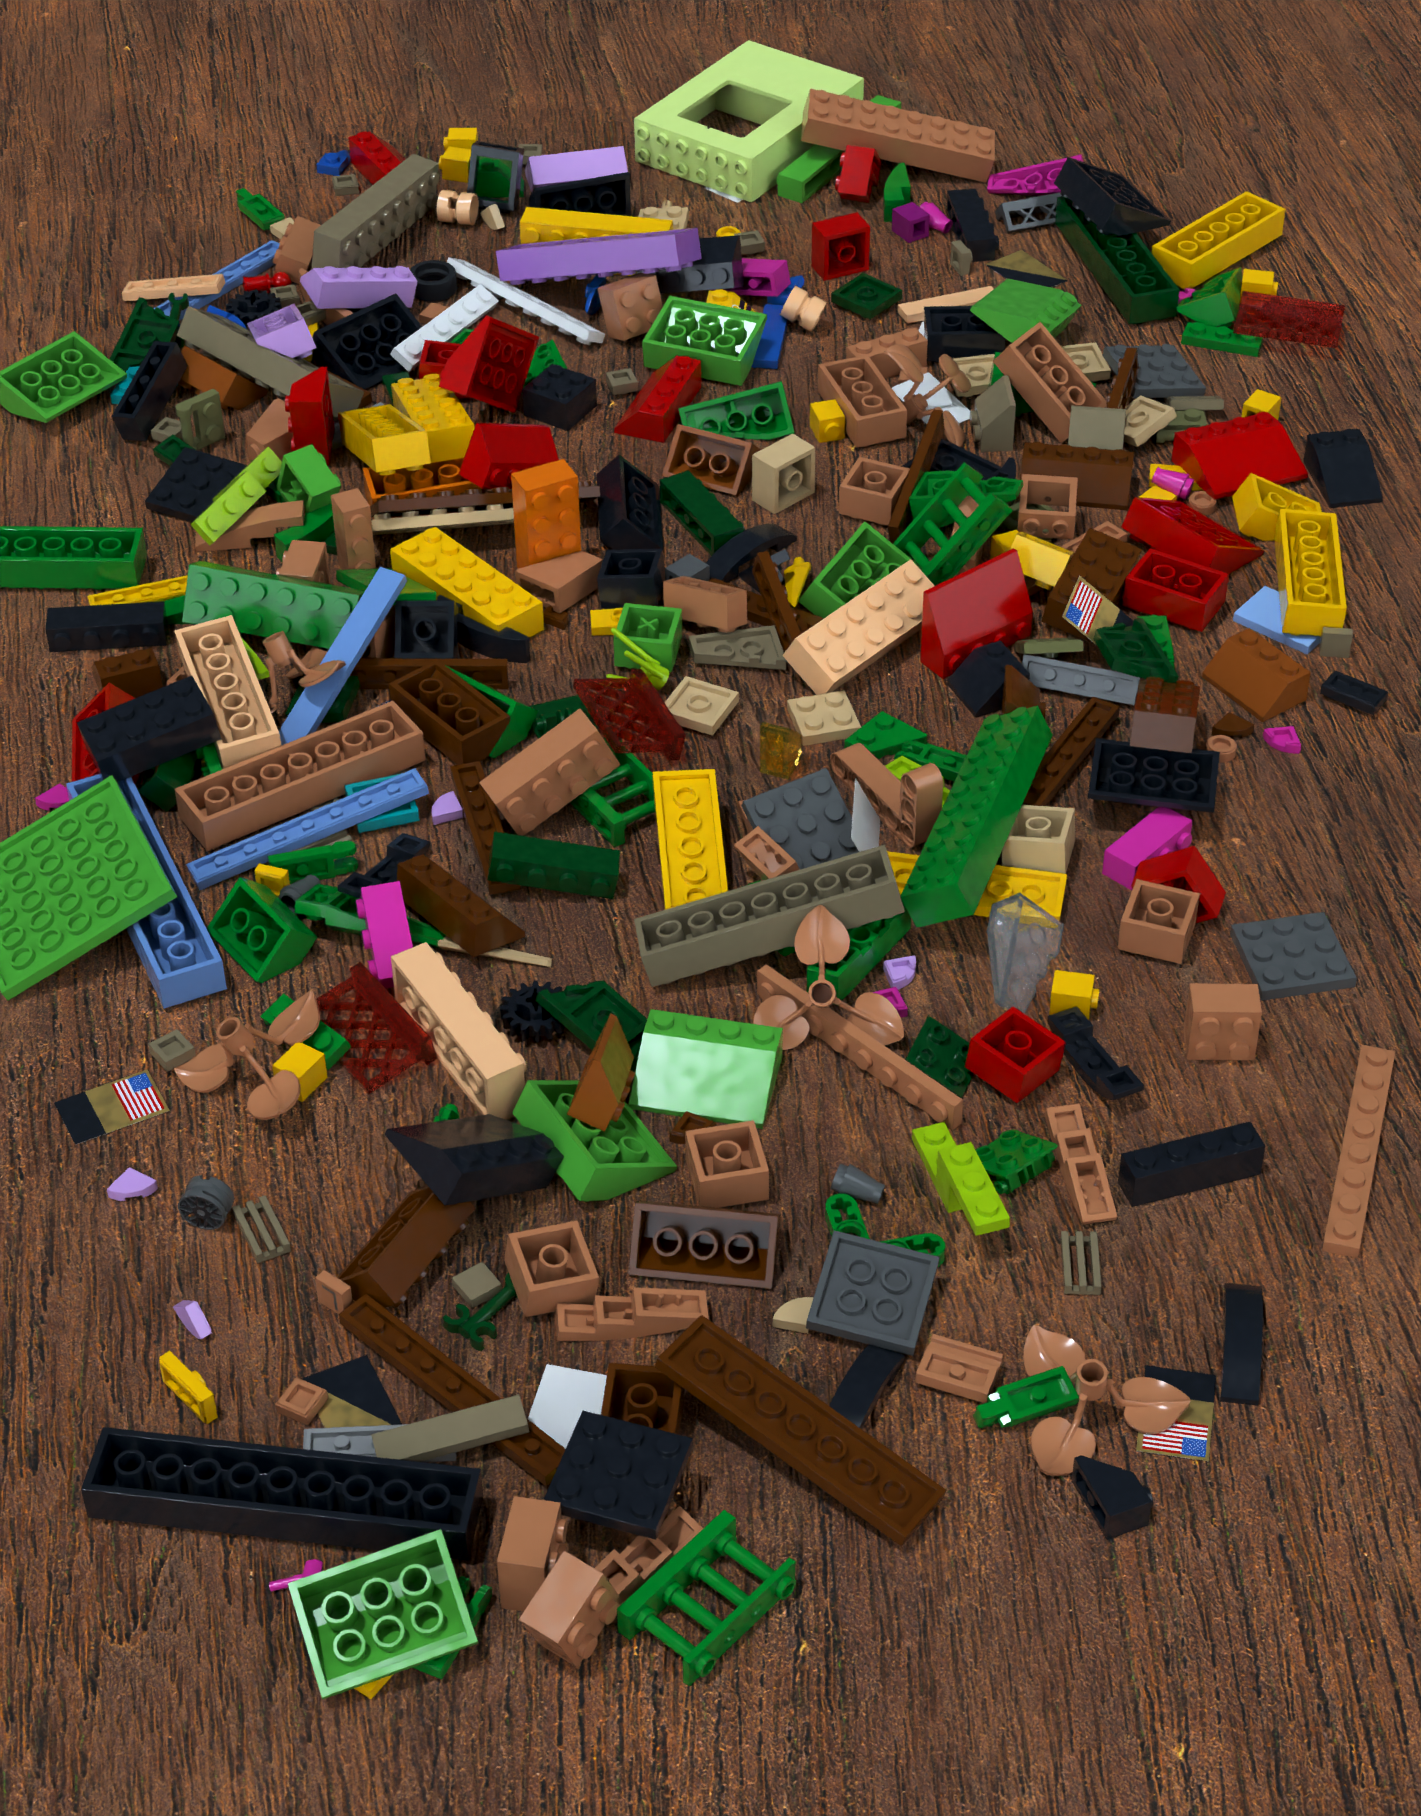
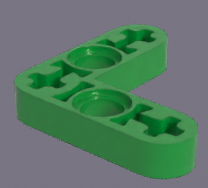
M847 1194L830 1196L825 1203V1220L831 1237L835 1230L843 1233H854L859 1237L870 1239L855 1199ZM838 1209H842L843 1213H846V1220L842 1221V1216ZM923 1233L880 1241L940 1257L938 1267L943 1264L945 1259V1242L937 1234Z

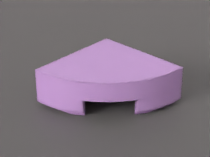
M454 791L440 796L432 806L433 825L463 818V809Z
M915 955L883 961V970L891 988L896 987L899 990L913 980L916 973Z
M129 1167L107 1188L108 1198L126 1201L125 1198L140 1195L143 1198L147 1197L158 1189L157 1180Z
M183 1300L173 1306L182 1323L196 1338L203 1339L212 1333V1329L197 1301Z

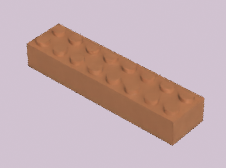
M811 88L809 90L803 110L801 141L846 151V145L874 148L879 158L883 160L905 163V165L987 182L995 161V130L966 124L961 121L943 119L939 116L921 114L917 111H908L894 106L877 104L869 100H859L847 95H837L824 90Z
M390 701L175 788L179 817L206 851H209L344 795V785L387 777L426 761L423 732L394 701Z

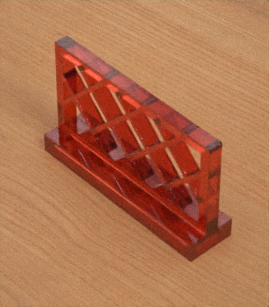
M1243 291L1233 333L1337 348L1345 305Z
M631 669L629 678L574 679L573 688L615 753L663 752L668 761L680 760L686 734L642 669ZM616 689H624L626 692L623 693ZM605 696H609V697L614 698V699H616V700H618V701L616 702V701H614V700H612V699H609V698H607V697H605ZM626 703V704H628V705H630V706H633L634 709L631 708V707H628V706H626V705H624V704ZM597 704L609 708V710L599 707ZM616 712L626 715L628 718L616 714ZM635 720H638L644 723L645 725L635 722ZM607 721H611V722H613V723H616V724L620 725V727H618V726H616V725H613V724H611V723H608ZM628 728V729H630V730H632V731H635V732H637V733H640V734L637 735V734L632 733V732H630V731H628V730H626V729ZM620 737L629 742H620L618 738Z
M359 962L350 968L352 975L350 978L316 1000L319 1010H329L327 1019L321 1021L332 1029H346L344 1038L349 1042L351 1048H364L361 1058H347L346 1052L338 1061L369 1095L422 1060L428 1065L438 1057L431 1037L369 970ZM353 990L356 993L354 1002H339L340 997ZM336 1011H351L349 1020H334ZM359 1011H372L374 1013L372 1021H356ZM369 1030L367 1039H351L353 1031ZM376 1030H390L389 1040H374ZM371 1049H386L384 1059L369 1058ZM394 1049L408 1050L410 1054L402 1059H391ZM366 1067L381 1068L380 1073L369 1081L364 1077Z

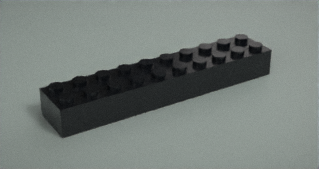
M108 1427L102 1428L81 1488L88 1518L379 1551L441 1529L451 1559L467 1561L469 1560L483 1501L480 1468Z

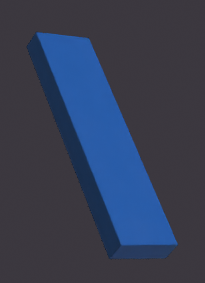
M765 304L763 314H767V320L752 364L753 368L778 369L788 325V319L780 316L784 305Z

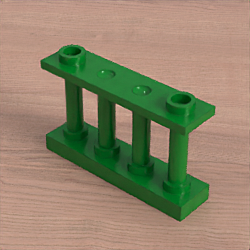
M965 462L893 543L908 557L915 560L934 586L953 578L1013 511L1007 503L991 492L986 497L977 486L983 475ZM969 494L979 506L967 518L958 506ZM949 516L960 527L950 539L939 529ZM932 537L941 549L929 561L920 549Z
M607 731L604 733V740L620 763V766L570 803L615 848L625 843V829L628 824L655 813L652 781L653 773L626 748L621 740H618ZM625 777L633 784L606 797L596 792V790ZM641 794H644L650 800L622 814L612 808Z
M723 1510L617 1608L618 1632L629 1641L640 1631L648 1630L683 1657V1683L687 1686H691L700 1676H707L714 1668L716 1661L780 1599H787L796 1586V1562L789 1557L775 1571L736 1542V1518L726 1510ZM728 1555L762 1580L763 1583L748 1595L711 1568L710 1565L720 1556ZM694 1580H702L737 1606V1608L722 1621L686 1594L684 1590ZM667 1605H675L711 1633L695 1647L656 1616Z

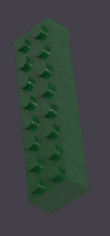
M1064 196L1057 197L1056 225L1129 324H1141L1146 321L1164 320L1177 316L1176 307L1178 306L1180 290L1137 233L1122 236L1112 233L1109 235L1102 234L1096 229L1097 225L1084 218V212L1072 206L1073 202Z

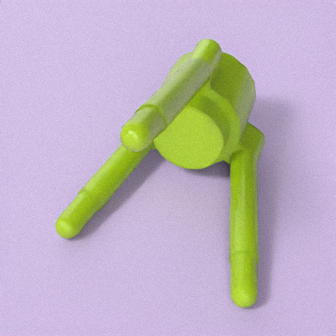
M614 627L611 628V632L641 657L639 658L628 650L624 652L626 657L641 666L638 672V677L641 678V681L613 674H607L606 678L636 686L645 691H648L651 687L660 690L668 680L669 670L661 666L659 661L650 657Z

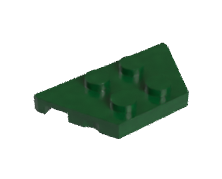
M139 297L110 360L124 372L129 367H140L154 341H176L180 328L179 321L165 315L164 311L158 307L153 309L147 305V301L144 298Z
M1142 618L1134 619L1133 625L1125 627V624L1121 622L1114 624L1112 627L1096 629L1093 640L1111 670L1143 679L1159 677L1167 683H1176L1178 680V674Z
M604 980L589 982L587 985L566 986L562 992L549 993L548 989H544L538 993L535 1001L591 1050H593L610 1013L617 1016L634 1056L630 1070L635 1072L647 1018Z

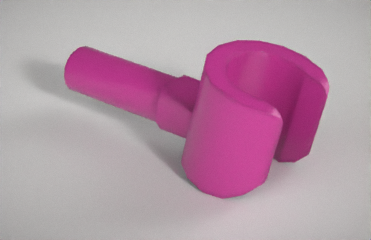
M316 1559L306 1561L302 1574L269 1582L270 1591L289 1588L288 1583L324 1571L322 1570L323 1562Z

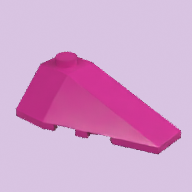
M1082 154L1070 157L1084 162ZM1067 158L989 175L987 191L994 194L1031 196L1060 193L1061 190L1054 182Z

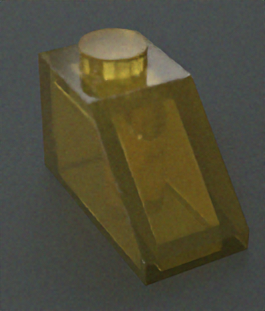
M762 722L760 725V772L788 780L802 758V734L789 728Z

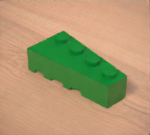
M904 904V913L897 914L889 919L870 922L858 928L847 929L850 938L848 953L838 963L829 964L825 962V980L833 984L837 998L843 1000L911 929V916ZM819 963L809 965L807 968V992L811 984L818 980Z

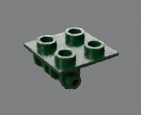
M581 695L530 706L538 711L532 724L538 739L580 708L598 730L593 720L596 716L594 707H588Z
M928 1015L905 1060L960 1098H962L974 1074L965 1068L970 1043Z

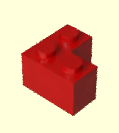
M846 145V151L842 152L840 157L841 176H837L835 190L838 191L841 199L870 202L872 187L878 186L882 165L874 148Z
M1196 846L1141 861L1131 884L1133 889L1136 879L1200 893L1196 923L1217 918L1226 894Z

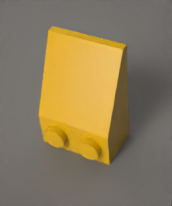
M1253 473L1249 474L1232 496L1239 531L1248 537L1253 536L1262 541H1274L1279 509L1322 512L1319 502Z

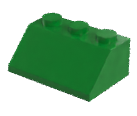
M239 877L206 928L215 940L258 983H263L301 964L318 938L266 885Z

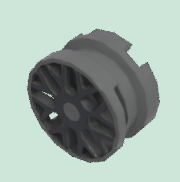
M202 1175L194 1176L188 1182L185 1193L182 1194L179 1200L178 1210L181 1216L193 1226L207 1230L218 1229L224 1224L227 1214L233 1206L235 1197L230 1187L220 1179L211 1176L209 1180L203 1179Z

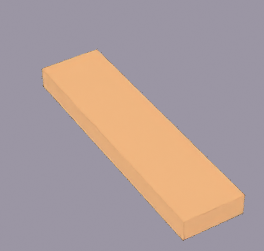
M224 274L129 281L121 294L123 301L138 300L139 297L145 300L168 298L171 293H174L175 297H183L184 293L188 296L219 294L226 282Z
M987 286L898 304V313L908 324L924 321V307L973 306L994 290V288Z

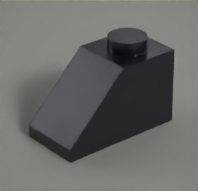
M1082 1455L1074 1458L1072 1483L1107 1540L1149 1525L1150 1512L1154 1505L1153 1497L1148 1487L1141 1485L1134 1472Z

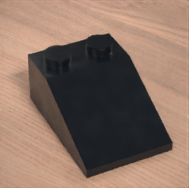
M1346 429L1344 431L1320 432L1307 435L1303 462L1329 508L1380 503L1383 501L1369 444L1360 429Z

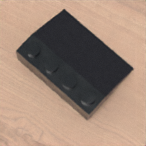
M1068 157L1054 182L1061 190L1060 194L1071 200L1073 207L1084 212V218L1097 225L1096 229L1102 234L1109 235L1112 233L1122 236L1169 226L1171 223L1169 218L1121 174Z
M395 293L315 331L312 338L316 348L312 350V355L321 367H327L329 372L364 390H368L381 384L382 376L407 371L390 353L394 347L422 326Z
M1096 738L1088 799L1214 813L1220 752L1192 749V753L1134 747L1130 746V742Z
M491 1114L390 1128L385 1132V1136L445 1206L547 1188L564 1158L561 1152L554 1146L553 1141L544 1133Z

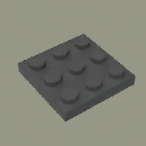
M1141 344L1139 346L1116 345L1104 347L1102 356L1116 375H1118L1119 359L1124 357L1126 348H1137L1139 371L1131 393L1133 398H1138L1140 395L1146 398L1204 396L1205 385L1174 345L1149 346Z
M827 768L744 800L741 805L753 830L759 826L797 862L800 870L859 852L851 839L852 816Z
M1324 912L1231 925L1230 936L1252 983L1258 984L1261 1001L1353 988L1356 985L1357 977Z
M834 1230L807 1318L806 1329L913 1356L940 1257Z

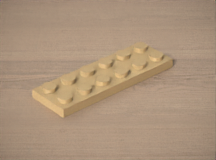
M1096 342L1061 346L1089 381L1098 382L1110 379L1111 370ZM995 354L953 358L971 383V389L966 393H961L951 381L957 397H971L982 394L989 388L991 367Z
M503 504L487 505L484 511H475V506L460 507L458 508V513L448 514L447 509L430 510V515L419 516V511L402 512V517L391 518L390 513L374 515V520H371L373 535L426 531L434 526L439 530L514 524L513 508L503 509Z

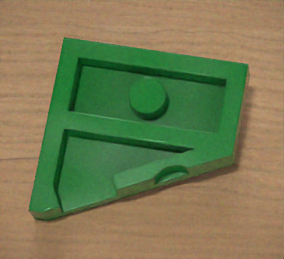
M881 711L845 739L844 748L861 743L877 759H881L885 755H895L898 751H901L904 742L909 740L927 744L928 734Z

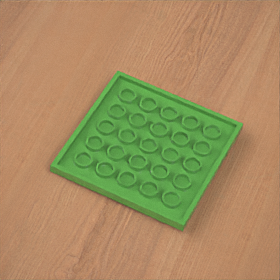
M113 775L0 843V991L7 1001L178 897Z

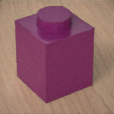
M913 202L893 208L892 231L908 243L928 237L930 214Z

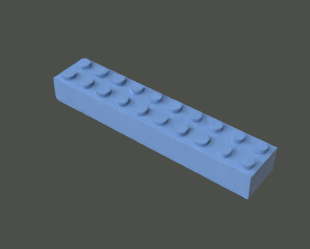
M100 774L66 783L69 801L103 781ZM129 777L119 781L120 788L178 896L126 928L163 1008L165 1009L226 990L223 961L132 778Z

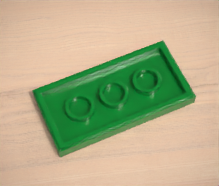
M379 568L336 570V580L349 588L365 591ZM406 577L408 581L396 601L436 600L437 592Z

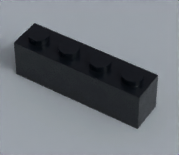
M976 188L947 191L946 213L948 218L953 221L952 229L957 241L961 240L971 250L972 262L994 261L995 251L999 250L998 235H994V225L989 222L988 210H984L983 198L979 197Z
M153 342L111 417L122 439L147 441L151 430L154 428L188 367L176 342Z
M164 601L48 608L45 630L50 652L166 646L168 621Z
M1246 1122L1122 1153L1118 1184L1131 1207L1261 1175L1265 1144L1252 1123Z

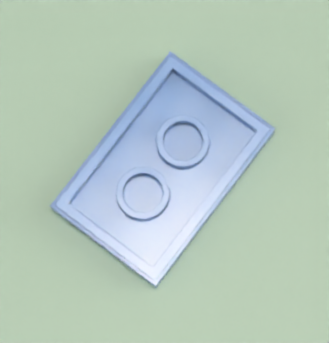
M1267 586L1260 589L1233 615L1234 622L1306 655L1321 642L1320 636L1282 633L1279 592Z

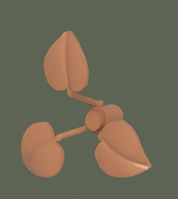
M902 344L892 345L884 351V354L890 356L906 376L914 382L908 394L903 397L904 401L902 402L907 409V424L916 418L921 420L924 416L931 415L934 409L942 410L940 407H935L926 411L928 406L926 400L952 381L956 389L961 393H966L971 389V383L966 374L960 370L958 364L949 355L943 354L939 357V364L948 378L926 395L922 396L919 393L915 395L914 392L924 378L921 373L922 365L911 349ZM944 411V434L949 442L961 447L965 440L964 431L956 418L949 411Z
M284 631L277 632L264 639L262 643L270 656L265 661L269 668L272 691L271 699L267 700L271 714L278 708L276 705L278 694L274 664L282 668L292 663L294 668L286 674L287 679H294L305 674L306 676L299 680V684L302 687H309L329 678L346 665L345 661L333 660L320 665L327 651H323L316 646H312L308 653L300 660Z
M823 905L815 907L801 922L794 942L796 955L803 964L813 965L819 963L818 980L811 984L808 991L810 999L797 1010L796 1003L791 998L783 995L771 996L765 999L757 1008L753 1024L783 1028V1050H789L800 1045L809 1033V1024L801 1015L813 1005L819 1008H827L834 1003L851 1013L847 1018L848 1021L884 1046L901 1041L904 1038L903 1023L896 1008L887 998L873 992L863 993L857 998L855 1008L837 998L833 984L825 980V962L829 964L840 962L849 951L850 938L843 923Z
M312 990L308 991L281 1012L271 1023L268 1034L254 1029L250 1023L244 1026L237 1017L225 1019L216 1030V1035L221 1040L220 1044L212 1045L199 1052L188 1062L174 1067L176 1075L189 1089L198 1093H208L219 1088L229 1078L230 1072L228 1067L234 1064L233 1055L245 1056L265 1082L256 1087L250 1094L247 1102L249 1112L260 1120L279 1117L280 1114L286 1113L299 1098L300 1082L296 1075L288 1070H282L270 1079L250 1053L254 1048L253 1035L275 1045H281L285 1041L288 1045L293 1046L295 1043H302L316 1031L320 1023V1011L315 994Z
M1035 1324L1027 1335L1023 1352V1362L1027 1376L1030 1377L1064 1366L1071 1382L1074 1383L1076 1381L1075 1389L1079 1395V1402L1072 1424L1065 1418L1054 1416L1040 1421L1033 1430L1031 1450L1040 1471L1046 1475H1070L1073 1472L1075 1457L1082 1455L1092 1459L1096 1447L1095 1436L1089 1430L1079 1428L1078 1426L1081 1422L1086 1402L1100 1399L1106 1390L1109 1391L1118 1406L1125 1407V1422L1132 1429L1143 1434L1152 1435L1164 1432L1177 1421L1190 1405L1191 1399L1181 1390L1166 1382L1150 1377H1136L1126 1381L1122 1387V1399L1113 1386L1114 1381L1107 1379L1108 1371L1106 1366L1096 1359L1085 1360L1083 1349L1073 1339L1048 1331Z

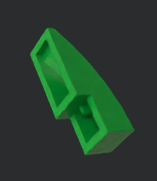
M899 163L892 170L885 183L883 201L884 222H892L893 208L910 203L911 186L905 163Z
M332 503L306 513L304 516V526H293L274 534L276 555L281 562L283 553L288 551L292 540L325 542L334 530Z

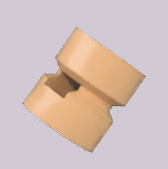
M441 190L437 200L438 221L454 223L457 220L459 224L473 226L478 216L479 202L477 194L462 192L458 195L456 191Z
M795 286L787 298L780 316L791 322L798 320L799 326L812 332L821 318L827 302L816 296L810 298L807 291Z

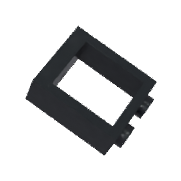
M476 141L471 147L467 193L476 194L480 156L512 161L508 201L478 196V209L484 210L488 206L496 204L500 213H511L519 204L524 148Z

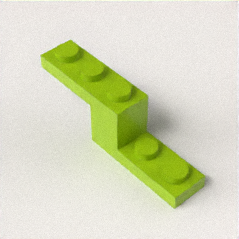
M268 446L212 499L214 502L190 525L209 546L213 544L266 492L265 488L279 476L282 461Z
M945 1122L912 1129V1141L947 1212L963 1210L975 1236L1009 1228L1010 1217L972 1142L956 1145Z

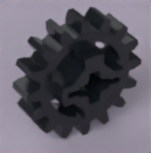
M257 289L249 292L244 291V295L235 294V299L229 298V304H226L227 312L237 316L246 327L248 326L247 323L282 309L280 297L276 298L275 293L268 295L267 290L259 293Z
M533 981L530 987L521 983V990L517 991L511 988L509 990L510 997L502 998L500 1016L501 1020H503V1028L510 1029L512 1037L522 1034V1041H526L529 1037H534L535 1042L538 1043L542 1036L552 1040V1033L556 1032L561 1035L564 1033V1025L535 1001L541 990L548 989L549 993L562 992L561 986L551 989V982L545 983L544 986H539L538 981Z

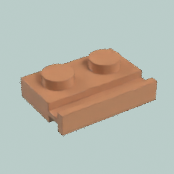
M932 1334L931 1342L927 1346L917 1369L915 1383L987 1403L988 1395L991 1394L999 1369L1003 1365L1004 1354Z

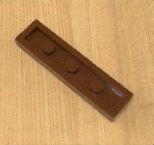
M1126 348L1124 357L1119 359L1118 375H1114L1112 393L1109 392L1107 395V408H1127L1139 371L1137 348Z
M768 551L757 553L752 573L785 653L794 639L804 632L800 631L797 625L796 612L794 608L790 607L787 599V589L781 584L778 577L777 564L772 562Z

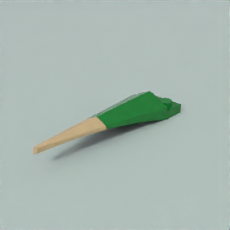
M316 884L295 900V913L304 914L310 920L325 919V925L334 931L362 935L361 930L367 929L365 918L359 919L355 900L360 898L339 892L338 887ZM407 916L412 944L420 945L427 942L433 948L468 953L436 927ZM503 947L480 955L551 967L552 959Z

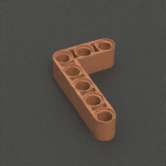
M856 743L830 755V764L835 775L853 793L856 778L880 820L908 847L912 848L927 841L942 809L943 778L935 764L928 763L904 773L900 781L861 743Z

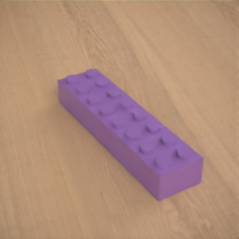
M698 228L526 243L496 251L500 281H510V285L523 284L525 281L541 283L546 282L547 279L563 281L568 280L569 277L586 279L591 278L592 275L609 277L616 273H621V276L636 274L639 271L648 274L659 272L662 269H666V272L691 267L693 266V261L702 259Z

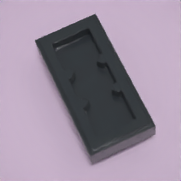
M1334 671L1321 685L1320 694L1371 715H1374L1388 698V691L1338 671Z

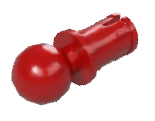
M285 272L275 273L271 278H269L268 273H265V276L243 277V289L248 292L257 289L258 291L267 290V293H270L271 288L291 285V278Z

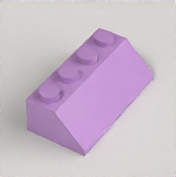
M624 146L532 156L528 158L525 168V175L531 192L534 188L628 172Z
M326 266L324 268H313L300 278V283L317 309L366 308L395 293L407 308H412L418 282L410 269L403 266H396L395 268H382L380 266H373L372 268H359L355 266L335 268Z
M295 304L247 323L258 345L290 358L296 356L298 359L305 358L311 355L312 350L316 348L306 322Z

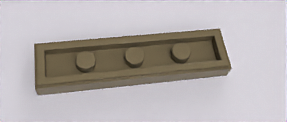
M518 1394L374 1433L371 1436L377 1457L422 1462L528 1433L529 1427L520 1395Z

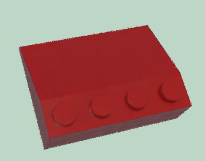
M486 315L447 360L440 374L439 387L515 413L539 336Z
M1259 412L1256 415L1236 417L1229 421L1213 422L1210 425L1197 428L1190 427L1186 430L1175 432L1171 461L1176 466H1180L1187 474H1190L1189 476L1195 480L1196 484L1214 500L1234 495L1250 473L1278 485L1308 478V472L1285 428L1268 412Z
M1134 497L1121 528L1130 533L1129 537L1140 543L1146 542L1151 545V549L1228 574L1262 556L1264 552L1260 547L1182 501Z
M1013 548L924 591L920 662L942 679L952 675L975 648L997 641H1002L1008 647L1017 642V640L1025 639L1031 635L1033 610L1017 550Z

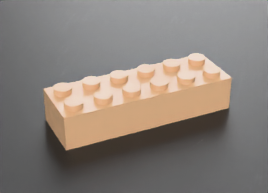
M910 559L796 637L782 656L816 695L833 692L922 629L924 591L934 587V584Z
M229 615L174 630L179 655L187 677L193 676L214 713L221 740L214 742L222 769L282 746L279 731L233 616Z
M427 942L391 956L395 1001L398 1008L481 1115L491 1114L505 1120L514 1117L512 1112L526 1085L524 1072L527 1071V1066L523 1056L513 1051L506 1035L503 1032L499 1033L490 1015L486 1011H481L477 1006L474 995L470 991H465L461 986L458 975L454 971H449L442 955L439 952L435 953Z

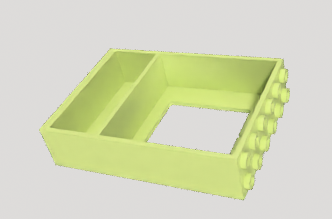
M748 40L634 118L635 161L752 203L776 185L777 176L782 170L815 145L801 141L803 110L810 88L863 100L864 78ZM716 109L760 124L761 126L747 136L740 138L711 127L708 129V126L696 122Z

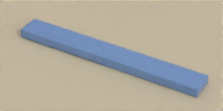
M271 240L214 273L224 274L226 283L220 293L188 296L189 307L200 309L243 284V277L257 276L274 266L275 264L272 263L280 243ZM175 297L176 300H181L183 298ZM169 300L157 306L164 311L165 315H170L171 306ZM187 308L181 311L179 321L184 318Z
M379 567L320 663L321 665L328 661L341 660L345 661L346 665L326 680L304 689L279 730L281 745L316 732L408 580L404 574Z
M416 768L192 861L186 864L188 872L200 891L257 867L259 863L264 864L268 862L269 855L286 853L302 848L429 794L428 786Z

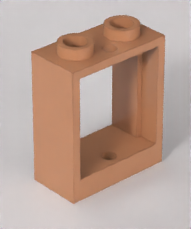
M1022 474L1021 480H1023L1024 486L1020 491L1017 531L1019 533L1025 532L1035 537L1073 540L1078 478ZM1027 504L1069 506L1068 512L1026 509Z

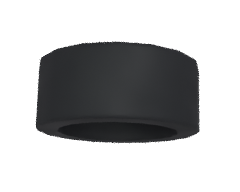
M429 260L417 263L410 269L418 281L414 295L416 299L435 302L445 300L455 294L457 290L456 271L450 263Z

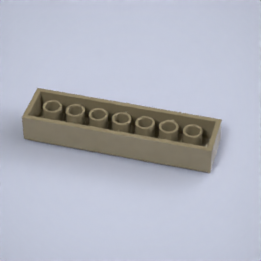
M412 154L314 231L312 269L324 268L326 266L335 268L355 266L361 268L364 263L373 258L395 238H398L402 232L410 228L412 224L422 218L429 210L433 209L438 200L436 188L440 179V174L438 173L439 163Z
M189 306L177 333V336L186 340V346L196 350L203 349V355L215 360L217 358L221 359L220 364L230 369L238 368L237 373L249 379H252V377L256 378V384L268 389L271 386L274 388L273 393L283 398L286 395H290L291 384L319 369V367L304 359H298L297 356L290 358L258 345L250 330L221 315ZM328 373L334 421L339 422L338 412L358 409L364 391Z
M885 845L634 919L640 955L651 987L669 984L675 980L692 975H700L708 970L730 966L752 957L764 956L769 952L786 947H794L795 936L801 922L810 911L819 905H823L843 923L846 929L858 928L870 922L889 919L897 914L904 913L905 910Z

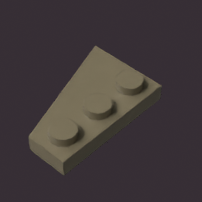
M775 625L740 629L727 633L716 632L689 636V647L694 663L786 670V659L782 656L784 652Z

